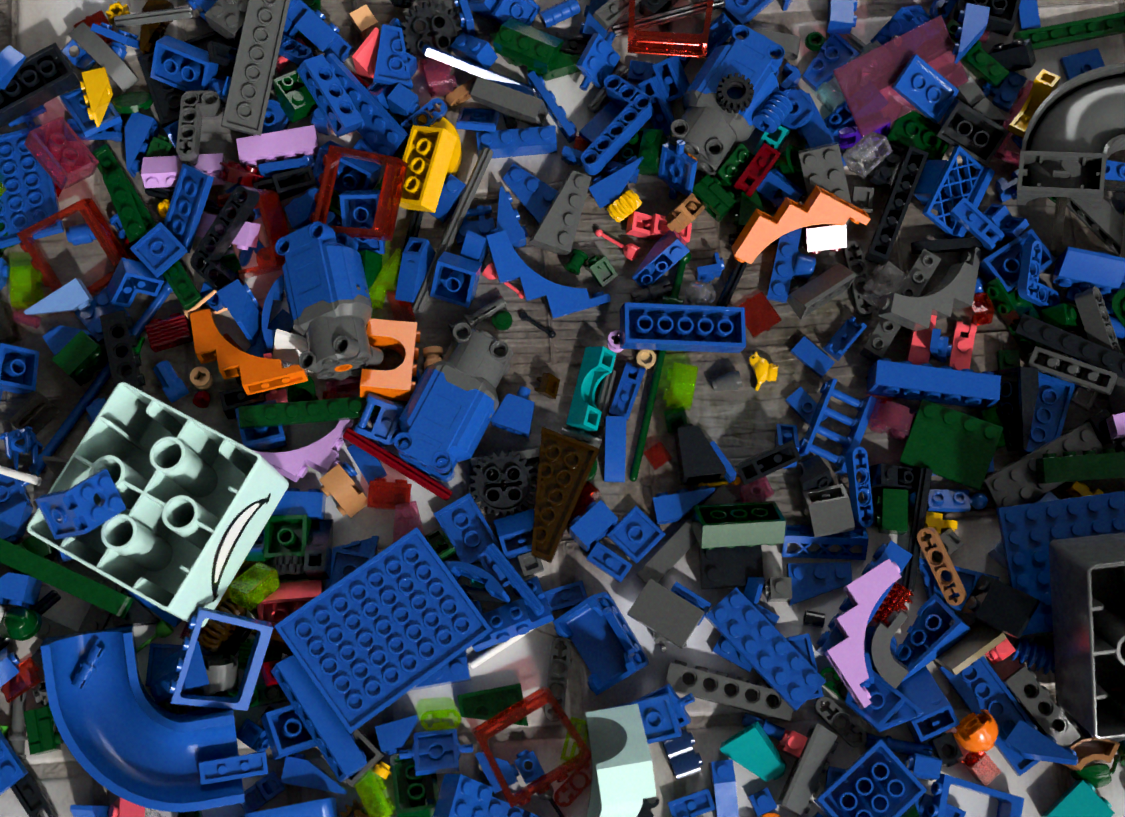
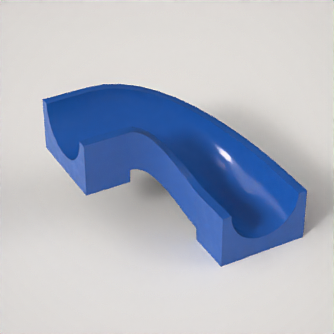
M133 625L44 638L40 647L46 691L54 722L71 754L98 783L131 803L166 812L199 811L245 802L242 778L201 785L199 761L239 755L233 709L206 708L188 711V714H175L159 706L150 697L140 678ZM94 644L106 651L96 667V673L93 672L85 689L82 690L71 683L81 668L80 663L84 662Z

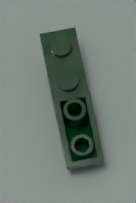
M954 19L939 31V34L951 51H953L954 44L958 42V39L955 38L957 27H960V24ZM978 40L960 61L978 79L982 77L995 88L1008 77L1009 71L981 48L982 43Z

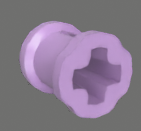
M615 330L608 335L607 345L611 351L618 353L624 349H620V342L614 344L616 338L620 339V330Z

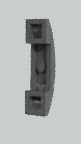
M82 22L68 35L101 68L105 67L110 79L125 93L139 80L119 56L95 32L91 31L89 26Z

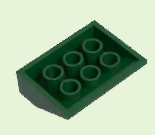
M922 399L899 462L918 469L929 468L932 470V474L980 491L1004 427Z

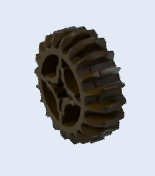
M232 597L226 599L216 609L217 611L243 617L247 615V607ZM209 619L201 631L199 643L207 651H211L214 654L225 648L240 626Z

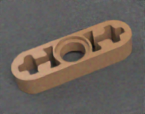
M477 76L457 87L445 97L451 108H455L472 98L469 90L472 82L476 81Z

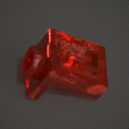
M986 292L974 294L973 305L969 307L972 313L971 323L977 325L992 323L994 307Z

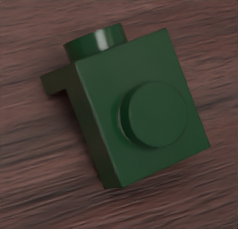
M164 136L152 137L145 157L168 156L173 144L169 143L170 139Z

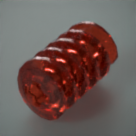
M894 583L893 590H890L887 594L888 597H885L883 603L878 608L879 610L876 611L872 618L873 621L877 623L880 619L887 624L888 621L886 620L892 611L895 610L897 612L899 608L907 611L908 608L905 602L913 603L909 598L914 596L913 593L904 586Z

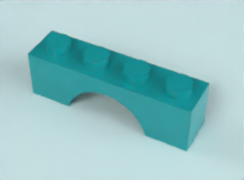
M604 346L585 348L566 422L567 425L579 431L598 430L602 411L595 404V392L601 380L612 373L617 353Z

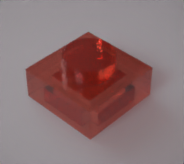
M661 441L643 453L655 471L672 460V456Z

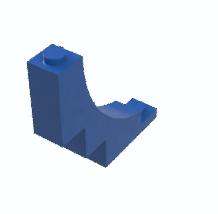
M498 228L489 231V235H486L499 284L519 279L526 302L545 296L552 319L611 302L609 293L604 295V292L601 291L592 294L590 299L587 288L563 286L537 274L527 266L514 250L506 230L501 231Z

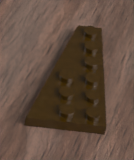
M545 427L541 428L531 555L552 563L600 449Z

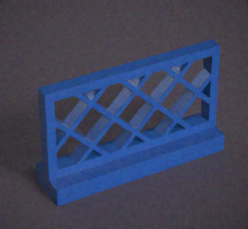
M955 146L922 213L945 232L944 236L947 239L964 238L967 229L949 214L954 208L953 199L958 198L960 202L965 197L978 209L995 171L991 168H984L963 148ZM958 155L962 157L963 165L958 166L957 163ZM969 166H973L976 169L973 177H971ZM960 168H964L966 179H960ZM953 170L955 182L950 183L949 173ZM962 182H966L967 184V190L965 194H963L962 191ZM956 184L957 196L952 197L950 185ZM942 187H945L946 199L941 198L940 191ZM942 202H948V213H944ZM934 204H937L939 214L937 216L931 212ZM950 215L951 219L949 227L945 221V216Z

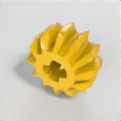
M628 190L611 203L607 211L616 222H621L639 208L642 202L633 190Z

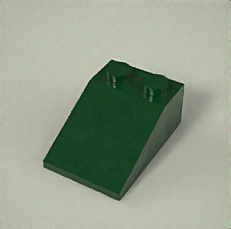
M399 754L391 755L390 763L397 817H433L439 796L436 774L416 776L413 758L400 760Z

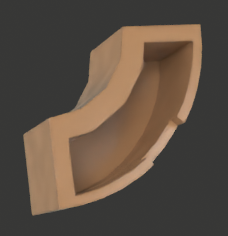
M339 463L319 479L322 483L320 489L327 497L332 495L339 504L336 508L343 516L347 514L352 518L370 503Z
M1094 737L1076 740L1069 748L1076 752L1078 764L1062 765L1072 771H1080L1091 761L1111 763L1120 743L1111 739L1098 740Z

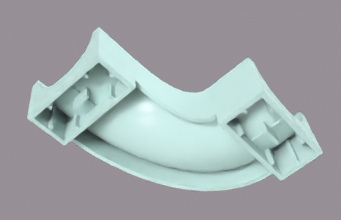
M638 704L585 712L592 758L591 788L586 817H637L643 804V798L656 796L652 759Z

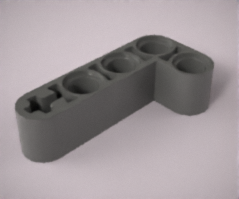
M187 91L181 97L176 151L182 164L194 166L198 162L202 117H215L222 113V104L219 95L215 91Z

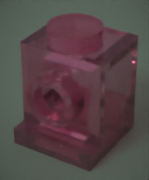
M766 476L742 486V492H740L743 503L764 502L774 495ZM758 488L760 494H754L753 489Z

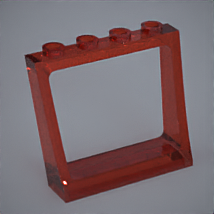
M629 0L628 53L706 58L714 0H708L702 34L636 30L635 0Z
M329 145L328 154H325L323 157L325 167L324 172L319 176L321 186L319 192L315 195L316 208L315 212L311 213V223L319 221L326 224L341 157L345 156L386 165L373 227L370 229L341 226L330 227L333 228L335 234L345 233L357 238L392 242L408 164L398 157Z
M84 198L17 233L22 241L20 242V247L24 252H29L32 257L30 261L32 266L36 270H40L43 275L41 278L43 284L48 288L50 287L53 292L61 288L62 284L34 241L33 235L74 213H81L114 266L113 271L87 288L91 295L109 284L121 258L129 259L93 199Z
M545 686L470 730L511 808L517 804L520 806L527 804L531 801L530 796L536 792L542 794L550 789L549 784L557 781V783L564 781L568 778L567 773L574 769L575 771L582 770L587 766L586 762L591 759L590 750L551 690ZM548 703L579 748V753L516 793H511L487 745V740Z

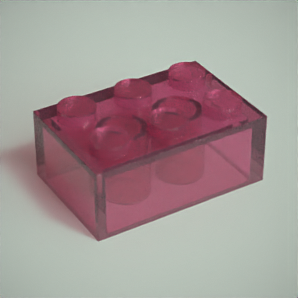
M62 116L29 131L24 143L61 190L94 175L99 161Z

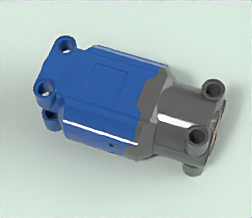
M737 25L733 28L728 45L718 46L712 50L682 96L684 113L680 119L675 120L671 124L670 134L665 143L668 142L676 147L677 140L685 141L684 152L698 161L696 171H700L703 177L707 174L712 178L716 177V171L732 145L746 141L756 128L753 125V118L769 98L773 96V93L779 91L777 78L779 67L785 55L784 48L745 25ZM736 36H742V37H744V38H743V39H739V38H737ZM771 55H777L779 58H773ZM731 73L732 77H734L735 73H739L738 77H741L742 74L745 75V80L749 78L751 80L750 84L753 83L754 94L748 109L745 108L743 112L739 110L737 114H735V110L728 113L727 108L724 111L722 105L719 106L718 100H716L719 82L722 81L724 76L727 78L728 74ZM733 87L727 91L728 96L732 99H740L743 96L739 88Z
M315 221L278 239L275 244L276 253L284 256L286 261L282 266V279L293 330L306 338L308 350L302 352L298 359L300 367L312 371L319 379L334 378L342 381L348 376L361 374L362 369H366L368 365L378 366L381 364L383 352L379 348L371 346L368 340L366 325L372 317L373 308L361 255L357 251L359 246L357 239L345 233L335 234L332 227Z
M458 323L453 328L454 339L442 361L426 367L398 419L402 433L397 434L394 439V445L402 460L426 475L442 482H449L454 478V468L458 462L472 458L499 406L496 388L502 376L510 371V361L514 354L504 341H497L492 335L483 330L471 329L467 323ZM450 470V473H449L448 475H441V474H440V473H447V472Z

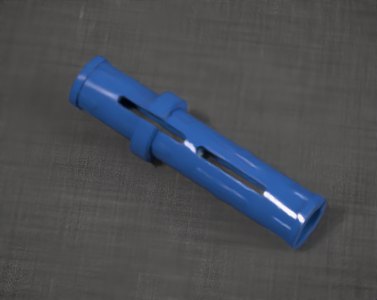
M870 733L866 734L867 742L865 747H870L876 741L882 740L892 752L907 755L913 753L927 756L932 755V752L929 751L932 750V745L893 739L889 735L882 737Z

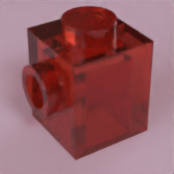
M970 751L961 761L975 780L985 787L1001 773L992 759L983 751Z

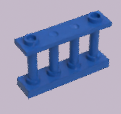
M833 378L824 382L820 389L822 395L806 435L799 442V454L801 457L809 452L819 455L835 463L836 469L834 473L843 476L848 474L846 453L849 448L860 446L877 398L868 396L858 400L835 389L837 379ZM833 396L856 407L858 411L856 418L852 419L827 407L830 397ZM823 415L848 425L849 429H851L849 436L844 437L821 426L820 423ZM816 433L841 444L843 447L841 455L837 456L812 444Z

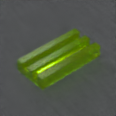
M575 717L570 718L560 757L561 760L581 765L589 735L586 720ZM575 722L578 723L570 757H568L565 755L569 744L573 724ZM583 724L586 725L579 757L575 759L574 755Z

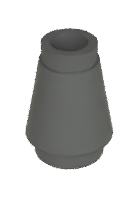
M732 370L712 379L714 391L738 390L739 387H743L739 371L734 372Z

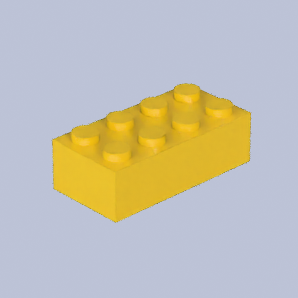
M412 125L390 201L404 209L435 213L457 137L444 128Z

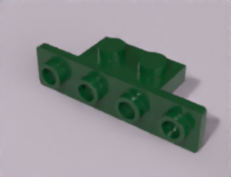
M995 278L983 285L985 292L1024 354L1034 351L1035 346L1041 347L1039 343L1014 333L1023 313L1041 320L1031 302L1019 296L1018 288L1008 294L999 278Z

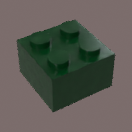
M81 330L52 360L82 386L92 379L93 374L98 369L106 365L108 356L98 344Z
M308 515L271 516L265 525L264 558L269 563H271V558L285 557L286 555L302 556L305 558V549L312 524Z

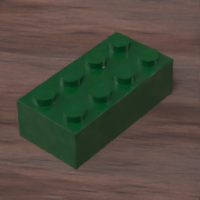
M775 501L693 506L692 530L701 548L710 550L717 547H754L765 544L773 546L784 543L786 520Z

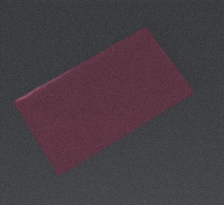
M942 15L833 70L862 137L917 109L892 89V86L912 55L917 54L955 87L969 81L961 61L957 64L954 63L955 55H952L954 44Z

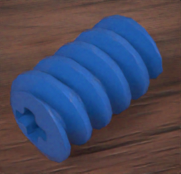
M782 91L774 92L773 96L769 98L753 118V125L760 131L774 133L793 110L789 97Z
M1021 637L1020 639L1017 638L1013 646L1016 651L1011 655L1012 661L1020 657L1019 664L1021 665L1027 660L1028 668L1036 664V671L1044 667L1043 674L1046 675L1050 670L1054 673V651L1052 648L1049 647L1045 650V645L1040 644L1037 646L1035 641L1029 643V639L1026 637L1022 639Z

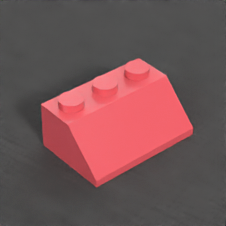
M322 580L258 584L256 605L259 620L279 623L323 592Z

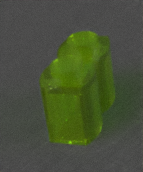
M37 266L10 267L11 306L16 310L28 309L44 299L43 291L40 289V282H43V274Z

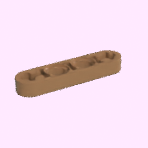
M933 527L921 529L917 534L918 543L945 600L953 606L963 603L967 596L966 590L937 530ZM931 534L932 538L925 540L924 536ZM933 544H936V545H937V546L931 548L930 550H929V548H928L929 546H931V545H933ZM933 551L941 553L942 560L940 562H936L933 559ZM943 570L950 572V581L943 580L941 576ZM955 583V586L947 588V586ZM955 592L959 593L960 596L953 598L952 594Z

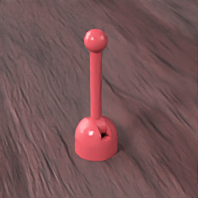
M601 229L595 231L596 236H601L622 248L623 254L627 259L633 261L640 251L639 246L632 243L625 246L604 234Z
M492 262L488 264L482 273L489 280L497 278ZM509 282L504 283L516 292L519 298H524L523 291L518 290Z

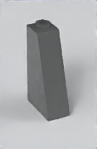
M478 76L476 81H473L470 86L469 92L474 101L530 126H543L548 114L543 100Z

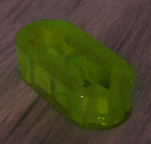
M453 709L425 712L421 716L420 722L424 729L437 731L458 728L462 718L460 713ZM450 713L458 717V721H454L452 726L450 722H443L442 719L450 717ZM428 715H432L434 719L440 718V722L433 723L432 727H429L424 721L428 719Z

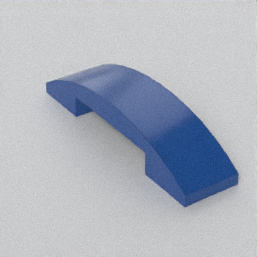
M282 275L270 288L262 310L261 333L266 353L273 352L276 330L269 329L274 300L282 301L285 288Z
M442 561L456 581L462 575L484 584L485 589L492 597L507 603L510 602L511 599L506 591L487 571L465 562Z

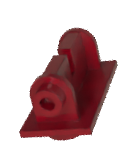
M228 161V163L220 162L224 170L220 171L219 177L223 181L237 184L238 177H240V185L253 187L252 183L259 182L257 177H264L257 171L256 167L246 165V168L241 167L240 164L233 161Z

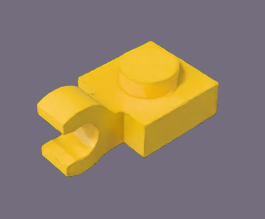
M926 511L924 528L933 527L939 535L941 530H948L950 527L955 532L958 521L942 520L943 513Z

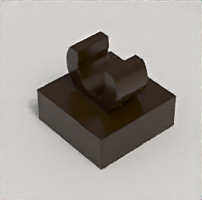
M543 373L542 377H537L536 379L540 382V387H536L534 390L549 399H556L560 379L551 373Z

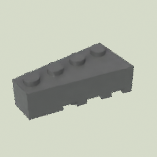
M574 170L566 176L527 244L562 256H566L571 252L591 176Z

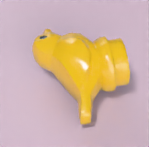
M756 351L749 357V364L757 379L755 391H758L766 380L768 382H776L779 365L769 364Z

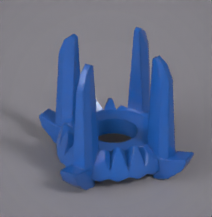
M26 426L24 429H17L0 435V439L4 440L6 455L9 459L13 457L16 470H18L19 453L28 454L31 450L32 464L35 465L38 461V449L41 450L43 448L36 435L31 431L32 427ZM23 439L25 444L19 445L15 442Z

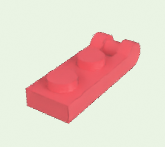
M956 320L951 343V356H949L948 366L953 367V370L970 369L977 324L970 323V325L963 324L962 321ZM961 332H966L967 338L961 337Z

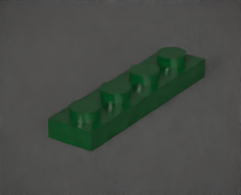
M119 168L102 177L128 241L133 246L148 233V230L124 172Z

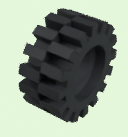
M732 73L728 74V77L724 76L718 84L716 100H718L719 106L722 105L724 111L726 108L728 109V113H731L732 110H735V114L739 113V110L743 112L745 108L748 109L752 102L754 86L753 83L750 84L751 80L749 78L745 80V75L743 74L741 77H738L739 73H735L734 77H732ZM733 87L739 88L743 96L740 99H732L728 96L727 91Z
M294 555L271 558L270 576L275 579L280 578V580L308 578L304 572L305 558Z

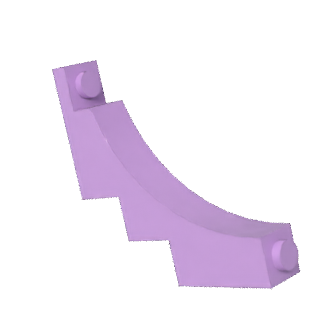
M890 559L843 588L854 608L833 621L845 640L824 653L860 709L871 704L869 700L871 698L870 693L864 686L862 688L860 686V683L869 678L864 657V639L868 619L881 595L895 581L901 578L899 574L901 572L900 568L894 561L891 562Z

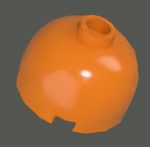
M981 709L982 713L978 715L974 712L970 713L959 722L960 725L955 727L957 732H953V736L964 749L971 752L988 751L994 746L999 731L995 719L988 710Z

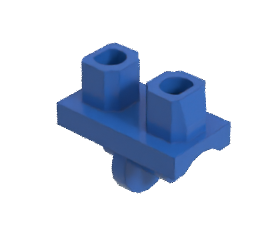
M1019 169L1011 174L1012 181L1008 182L1003 177L996 181L995 188L999 192L998 200L1001 203L1011 198L1013 200L1017 199Z

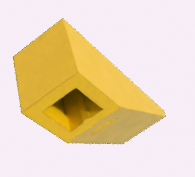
M105 67L81 72L83 81H80L83 93L87 92V94L83 95L86 106H90V108H87L90 120L95 121L97 127H100L113 96Z

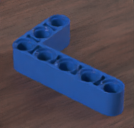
M612 74L607 76L604 80L607 97L624 109L582 153L581 161L584 171L588 175L598 174L652 117L654 112L650 96L618 75Z

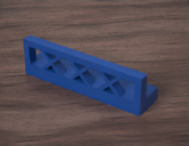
M786 525L781 555L782 557L866 560L869 538L864 527H855V530L814 538L808 525ZM788 543H797L800 546L795 551L787 550ZM811 544H818L821 548L817 551H810L807 547ZM832 545H839L840 547H842L837 552H831L828 549ZM854 545L862 546L861 553H852L849 549Z

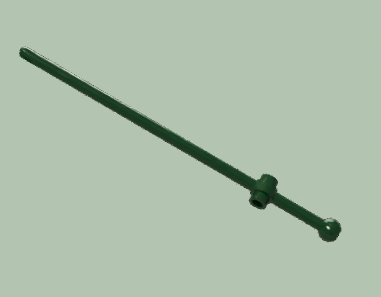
M690 252L678 261L673 290L670 297H663L662 304L684 305V299H679V293L685 266L691 260ZM658 350L629 476L632 482H635L638 477L666 350Z

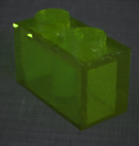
M674 362L673 369H668L667 380H670L669 388L665 387L663 399L667 400V407H684L685 410L690 411L698 372L697 366Z
M258 561L229 584L231 601L251 611L280 587L278 571Z

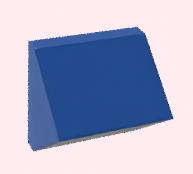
M748 577L743 595L755 604L761 598L766 581L765 578Z

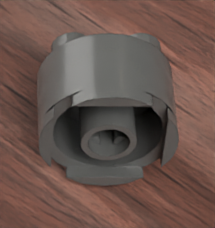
M223 654L203 655L209 680L208 685L199 689L202 690L203 695H214L216 691H237V686L239 685L238 657L230 655V658H223Z

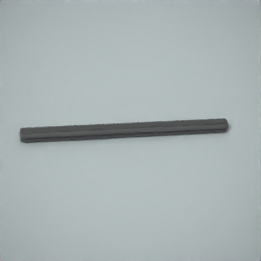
M484 147L481 151L415 298L412 309L418 313L423 312L430 296L437 260L444 251H450L493 156V151L489 148Z

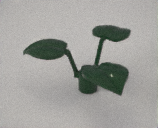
M1125 740L1118 742L1120 746L1117 749V755L1113 757L1114 761L1111 769L1107 764L1094 763L1084 766L1080 771L1074 770L1070 772L1071 776L1076 780L1088 781L1095 788L1108 785L1112 781L1111 775L1114 774L1118 761L1125 767Z

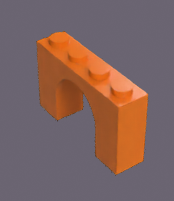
M371 318L367 324L369 344L373 347L395 350L403 357L404 361L400 366L392 370L362 369L360 397L367 398L368 393H374L387 400L408 402L416 384L415 381H412V376L416 377L417 364H414V360H418L419 348L415 346L416 343H420L421 331H417V322Z

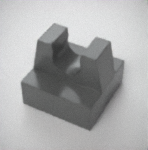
M531 552L518 556L524 577L544 571L541 559L532 556Z

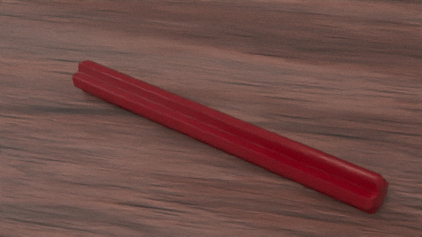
M348 427L344 432V439L443 500L448 501L453 493L451 489L365 436L356 433L354 429Z

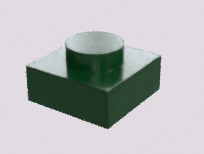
M998 350V370L1021 367L1019 350Z
M684 407L664 411L668 433L677 431V428H681L680 425L687 424Z

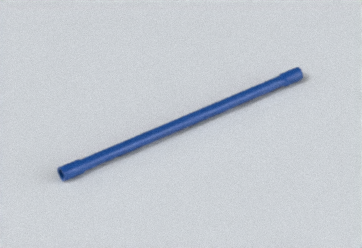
M167 280L164 282L157 297L152 300L134 325V328L131 329L132 335H135L137 339L145 329V325L149 324L170 293L173 292ZM128 350L122 351L120 357H125ZM109 362L106 363L41 454L38 455L37 463L35 465L31 464L28 471L39 476L44 470L46 464L42 460L43 456L52 457L82 416L86 407L90 405L111 376Z

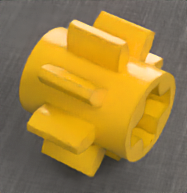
M119 1L109 4V11H105L109 17L108 21L110 24L115 23V16L130 14L127 4L122 6Z

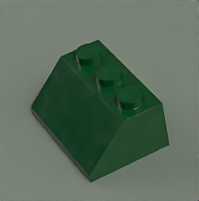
M512 18L501 25L493 41L495 53L547 75L564 43V40Z

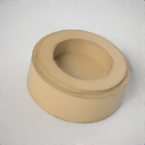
M640 350L636 356L637 365L646 368V370L654 367L657 358L653 350Z

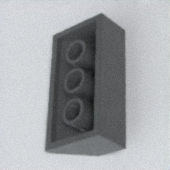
M818 723L810 726L806 735L808 737L800 757L796 758L776 805L798 816H803L804 813L808 814L812 806L810 798L813 793L816 794L821 785V782L818 781L821 773L825 774L830 762L827 759L830 753L834 754L838 746L836 741L837 735Z

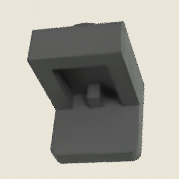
M853 186L851 204L867 213H873L874 188Z

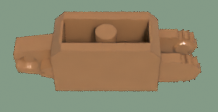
M691 193L665 217L668 228L679 233L698 217L705 209L704 205Z

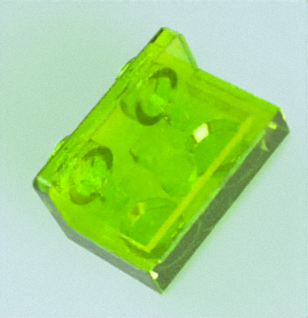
M371 775L355 784L354 787L369 817H392L395 815V803L391 796L387 798L384 792L387 787L382 777L377 778L376 775Z

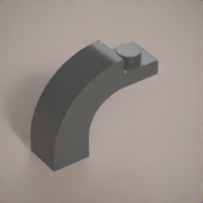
M901 608L897 612L895 610L891 612L886 620L888 621L887 624L879 619L871 636V653L874 665L881 677L895 689L909 673L908 667L897 660L890 651L893 635L908 618L907 613Z

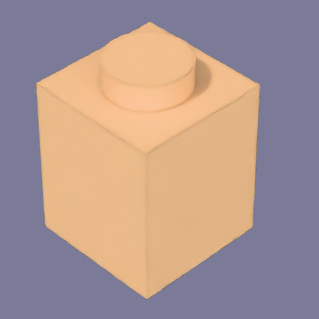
M366 4L349 13L352 24L363 40L370 35L375 27L379 29L378 21Z

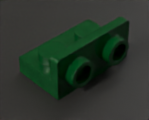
M738 144L716 171L718 175L716 178L721 182V186H730L753 159L754 156L744 144Z

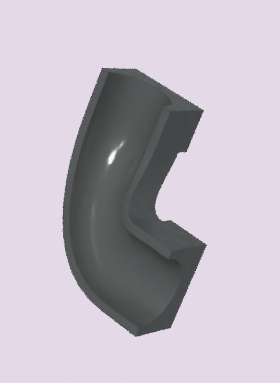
M1125 62L1103 66L1080 74L1063 83L1040 104L1027 126L1022 142L1017 183V205H1026L1028 201L1042 197H1068L1085 201L1091 204L1093 208L1101 209L1106 161L1113 153L1125 150Z

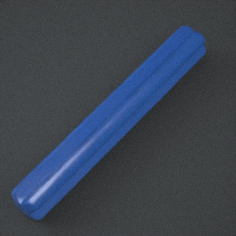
M495 543L489 544L485 551L535 614L540 613L544 609V605Z

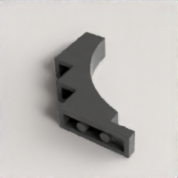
M973 247L962 250L960 263L951 265L947 274L936 288L922 297H909L897 293L881 296L878 316L913 331H919L929 328L931 315L937 316L936 320L951 317L953 307L961 309L972 306L982 249Z

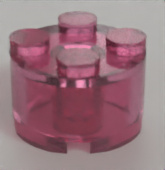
M433 58L421 60L422 66L425 69L424 76L431 99L454 92L457 83L455 75L450 74L452 72L451 65Z
M877 399L869 420L870 430L880 434L885 431L890 433L891 438L902 441L904 437L907 438L917 413L915 411L912 414L909 413L910 408L892 401L882 404V399Z

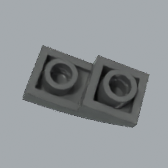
M961 67L945 76V79L959 90L957 98L968 106L974 107L986 97L977 83Z

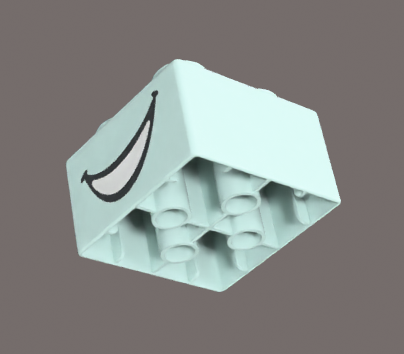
M120 382L116 385L48 494L68 490L95 473L107 469L126 506V510L86 534L55 539L38 508L27 526V531L157 607L189 623L191 615H196L198 606L215 610L286 492L289 483L259 453L128 383ZM95 494L94 502L99 505L101 501L100 496ZM208 618L203 620L201 627L206 625L209 620Z

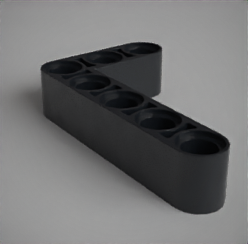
M238 186L233 190L190 259L192 268L217 291L237 279L244 285L242 279L228 268L221 259L259 201L260 195L255 188Z

